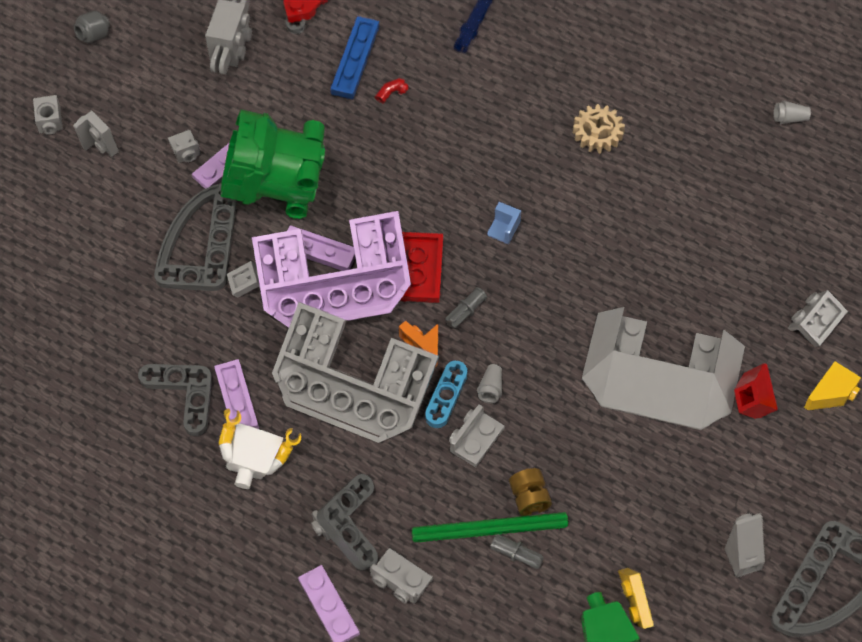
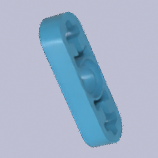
M451 361L446 365L426 409V422L433 428H441L446 425L467 379V367L461 361ZM456 368L460 369L461 375L456 376L454 384L451 383V371H455ZM448 389L453 392L454 396L449 400H443L439 396L442 390ZM439 405L443 406L441 409V416L443 418L439 417L437 421L433 420L432 414H436Z

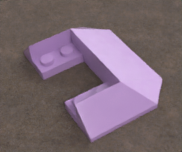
M395 211L349 220L357 268L309 277L301 229L252 237L264 311L288 328L298 302L329 312L347 321L391 313L411 285L399 212Z

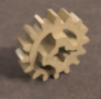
M596 104L595 109L587 106V111L580 110L579 117L574 119L573 133L575 134V141H581V148L586 145L589 146V152H592L594 148L597 149L598 153H601L602 148L610 152L611 145L618 147L619 141L623 139L625 124H622V116L616 117V110L609 112V106L607 105L604 109H600L599 104Z

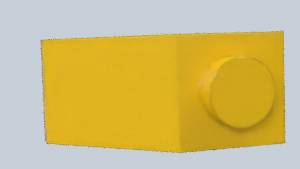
M835 361L808 397L804 408L815 410L844 406L848 399L853 401L858 395L861 388L857 386L861 377Z

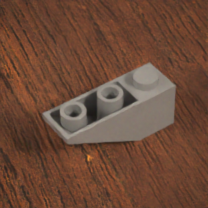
M761 513L753 516L745 514L738 517L724 548L736 578L759 571L764 565L765 556Z

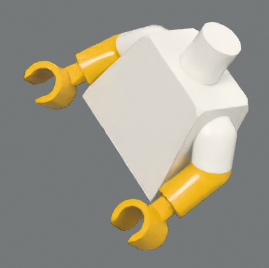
M226 409L224 417L227 423L223 424L219 447L223 459L227 462V469L238 473L235 485L243 489H249L252 478L262 479L265 475H271L286 462L293 450L292 445L300 443L301 433H299L297 439L292 440L289 438L292 432V428L286 431V442H282L283 437L239 423L241 421L239 410L235 418L229 419L230 409Z

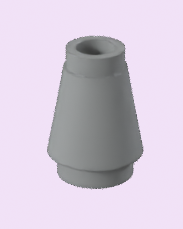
M787 101L775 104L774 120L776 122L786 124L808 121L810 119V107Z
M495 364L488 365L477 388L479 399L485 403H496L502 396V368Z

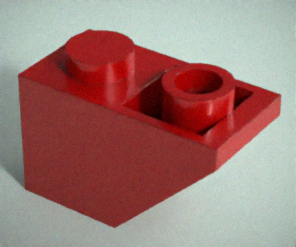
M763 363L745 372L734 389L739 413L757 419L777 411L778 408L768 365Z

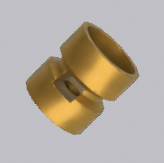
M525 469L509 478L513 495L518 496L515 502L521 516L532 515L531 512L536 511L538 513L544 512L552 506L548 490L543 488L545 481L540 469Z

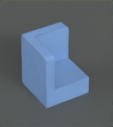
M499 202L495 208V219L487 235L509 244L521 221V210Z

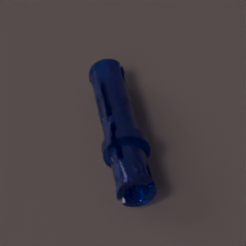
M477 0L466 23L460 28V35L453 45L456 51L461 52L462 50V53L467 52L471 41L477 37L478 28L493 0Z

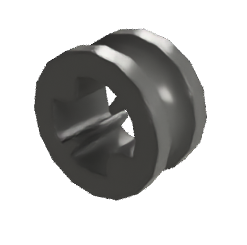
M286 18L285 25L290 33L299 34L305 29V19L297 21L296 23H299L300 26L296 27L292 25V22L289 23Z

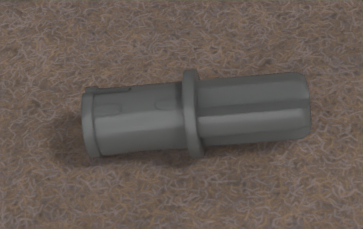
M476 287L464 300H460L458 306L445 318L447 325L455 329L468 316H473L474 310L487 299L486 293L481 288Z
M497 534L492 541L491 549L510 557L513 562L518 560L535 569H539L543 562L541 554L524 547L522 542L516 543L500 534Z

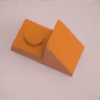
M407 321L399 326V337L405 343L438 355V325L434 326L425 335L416 325L411 326Z

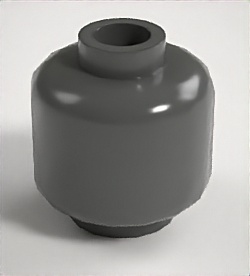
M92 10L77 17L74 24V32L80 41L92 44L107 36L110 26L109 20L99 11Z

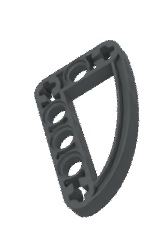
M221 184L210 186L197 193L183 206L173 220L165 235L156 262L154 276L158 286L169 289L218 291L225 286L237 200L228 198V205L224 204V199L220 196ZM214 199L205 266L169 265L174 245L187 221L202 205ZM222 212L230 214V218L225 221L217 219V216ZM218 233H225L227 235V239L222 242L214 240V237ZM215 254H222L224 256V260L220 263H214L211 261V258ZM213 269H216L218 274L216 283H211V279L214 276ZM165 272H169L170 277H168L167 280L162 279V276L165 275ZM177 272H179V282L176 281ZM188 274H195L197 276V279L192 283L184 281V277Z
M829 521L823 526L771 616V624L774 629L789 636H812L836 627L862 607L861 590L849 603L832 615L811 623H796L837 551L862 565V553L856 554L850 549V543L852 542L862 544L861 534L837 521ZM834 528L838 531L837 535L839 537L835 536L829 545L825 543L830 534L828 531H832ZM817 549H822L827 553L828 559L826 561H818L814 557L813 552ZM805 570L812 571L815 574L816 580L812 583L805 582L801 577V573ZM791 592L800 593L803 597V602L801 604L792 603L789 599V594ZM788 607L792 610L787 619L790 624L786 622L784 625H781L779 623L780 618L777 615L783 616Z

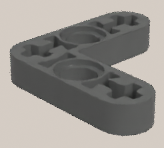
M147 364L143 366L138 373L139 381L143 387L148 389L187 390L183 420L184 428L190 436L196 437L204 434L208 426L212 388L210 370L205 366ZM149 372H153L154 376L162 377L161 372H164V382H161L160 377H152L151 381H147L144 376H148ZM187 372H189L190 377H192V378H189V383H186V382H187V375H186ZM173 373L182 374V379L177 383H172L168 380L169 376ZM200 373H203L205 378L202 379V382L198 383L196 378ZM196 396L205 398L204 404L199 407L193 406L191 401ZM194 413H198L199 423L202 424L197 425V429H192V425H190L194 422Z
M359 474L351 479L317 512V521L353 566L361 571L370 568L378 560L375 548L348 517L374 491L373 481L365 474ZM361 484L363 488L359 493L356 494L354 490L357 489ZM341 496H346L349 499L350 508L343 505ZM330 513H331L332 516H333V517L331 518V520H330L329 517H328V515H329ZM340 523L342 526L337 529L336 526ZM343 531L350 533L352 537L351 543L345 541ZM364 554L367 556L365 561L362 558Z

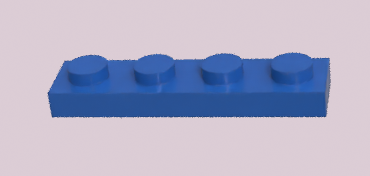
M357 16L331 86V95L354 99L379 29V21Z

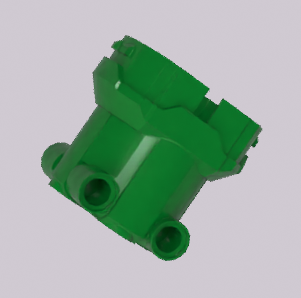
M240 109L235 123L239 128L238 131L233 130L227 150L220 196L243 201V204L247 205L261 199V196L286 201V214L294 219L306 217L308 204L314 201L319 174L325 156L323 145L324 124L317 120L307 121L303 125V133L278 128L268 113L263 112V114Z

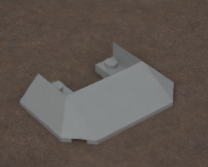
M298 302L272 371L275 382L278 383L283 395L282 398L285 405L378 443L411 429L439 356L422 348L391 338L374 384L330 367L347 320ZM291 401L296 402V403H298V404H301V405H303V406H306V407H308V408H311V409H313V410H316V411H318V412H321V413H323V414H326V415H328V416H331V417H333V418H336V419H338V420H341V421H343V422H346V423H348V424H351V425H353V426H356V427H358V428H361V429H363V430H366V431H368V432H371V433H373V434L367 433V432H365V431H362V430H360V429H357V428H355V427H352V426H350V425H347V424H345V423H342V422H340V421H337V420H335V419H332V418H330V417H327V416H325V415H322V414H320V413H317V412H315V411H312V410H310V409H307V408H305V407H302V406H300V405H297V404H295V403H292Z
M624 307L598 313L582 380L589 387L601 407L702 430L715 421L731 414L735 397L734 389L738 383L745 346L728 332L723 330L721 338L696 333L689 367H684L639 356L647 322L624 317Z

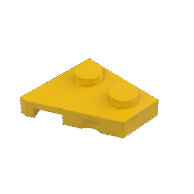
M629 568L618 570L624 594L631 606L629 607V614L632 622L637 623L643 629L654 626L640 573Z

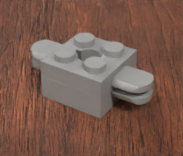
M218 0L205 35L211 72L217 73L219 70L220 74L226 75L229 65L237 67L239 60L244 59L246 51L244 45L246 41H250L252 29L249 28L250 15L247 14L250 4L249 0Z

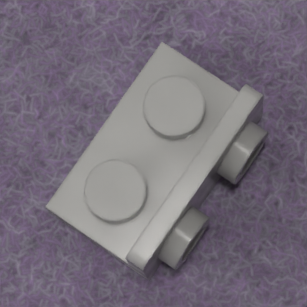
M93 111L80 117L73 125L85 151L95 144L102 154L107 152L112 157L119 152L110 128Z
M828 290L811 294L805 301L807 305L792 316L791 320L793 322L788 327L790 331L799 330L814 347H818L824 342L848 312Z
M480 404L475 410L471 409L466 414L463 421L464 425L460 430L455 429L449 439L450 452L475 468L505 428L503 424L483 413L484 407Z
M390 548L377 565L373 564L370 567L372 581L383 589L387 586L395 591L393 593L394 596L403 603L409 601L415 604L433 580L432 576Z

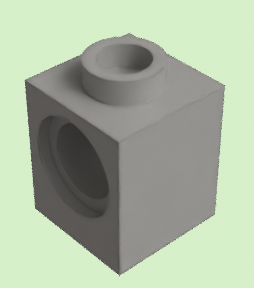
M57 95L33 98L35 122L39 133L54 134L58 130H63L61 108Z

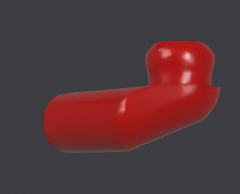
M401 78L387 82L375 95V100L384 104L393 92L397 91L402 95L409 89V86Z

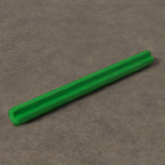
M565 512L418 526L412 528V540L417 543L568 527V516Z

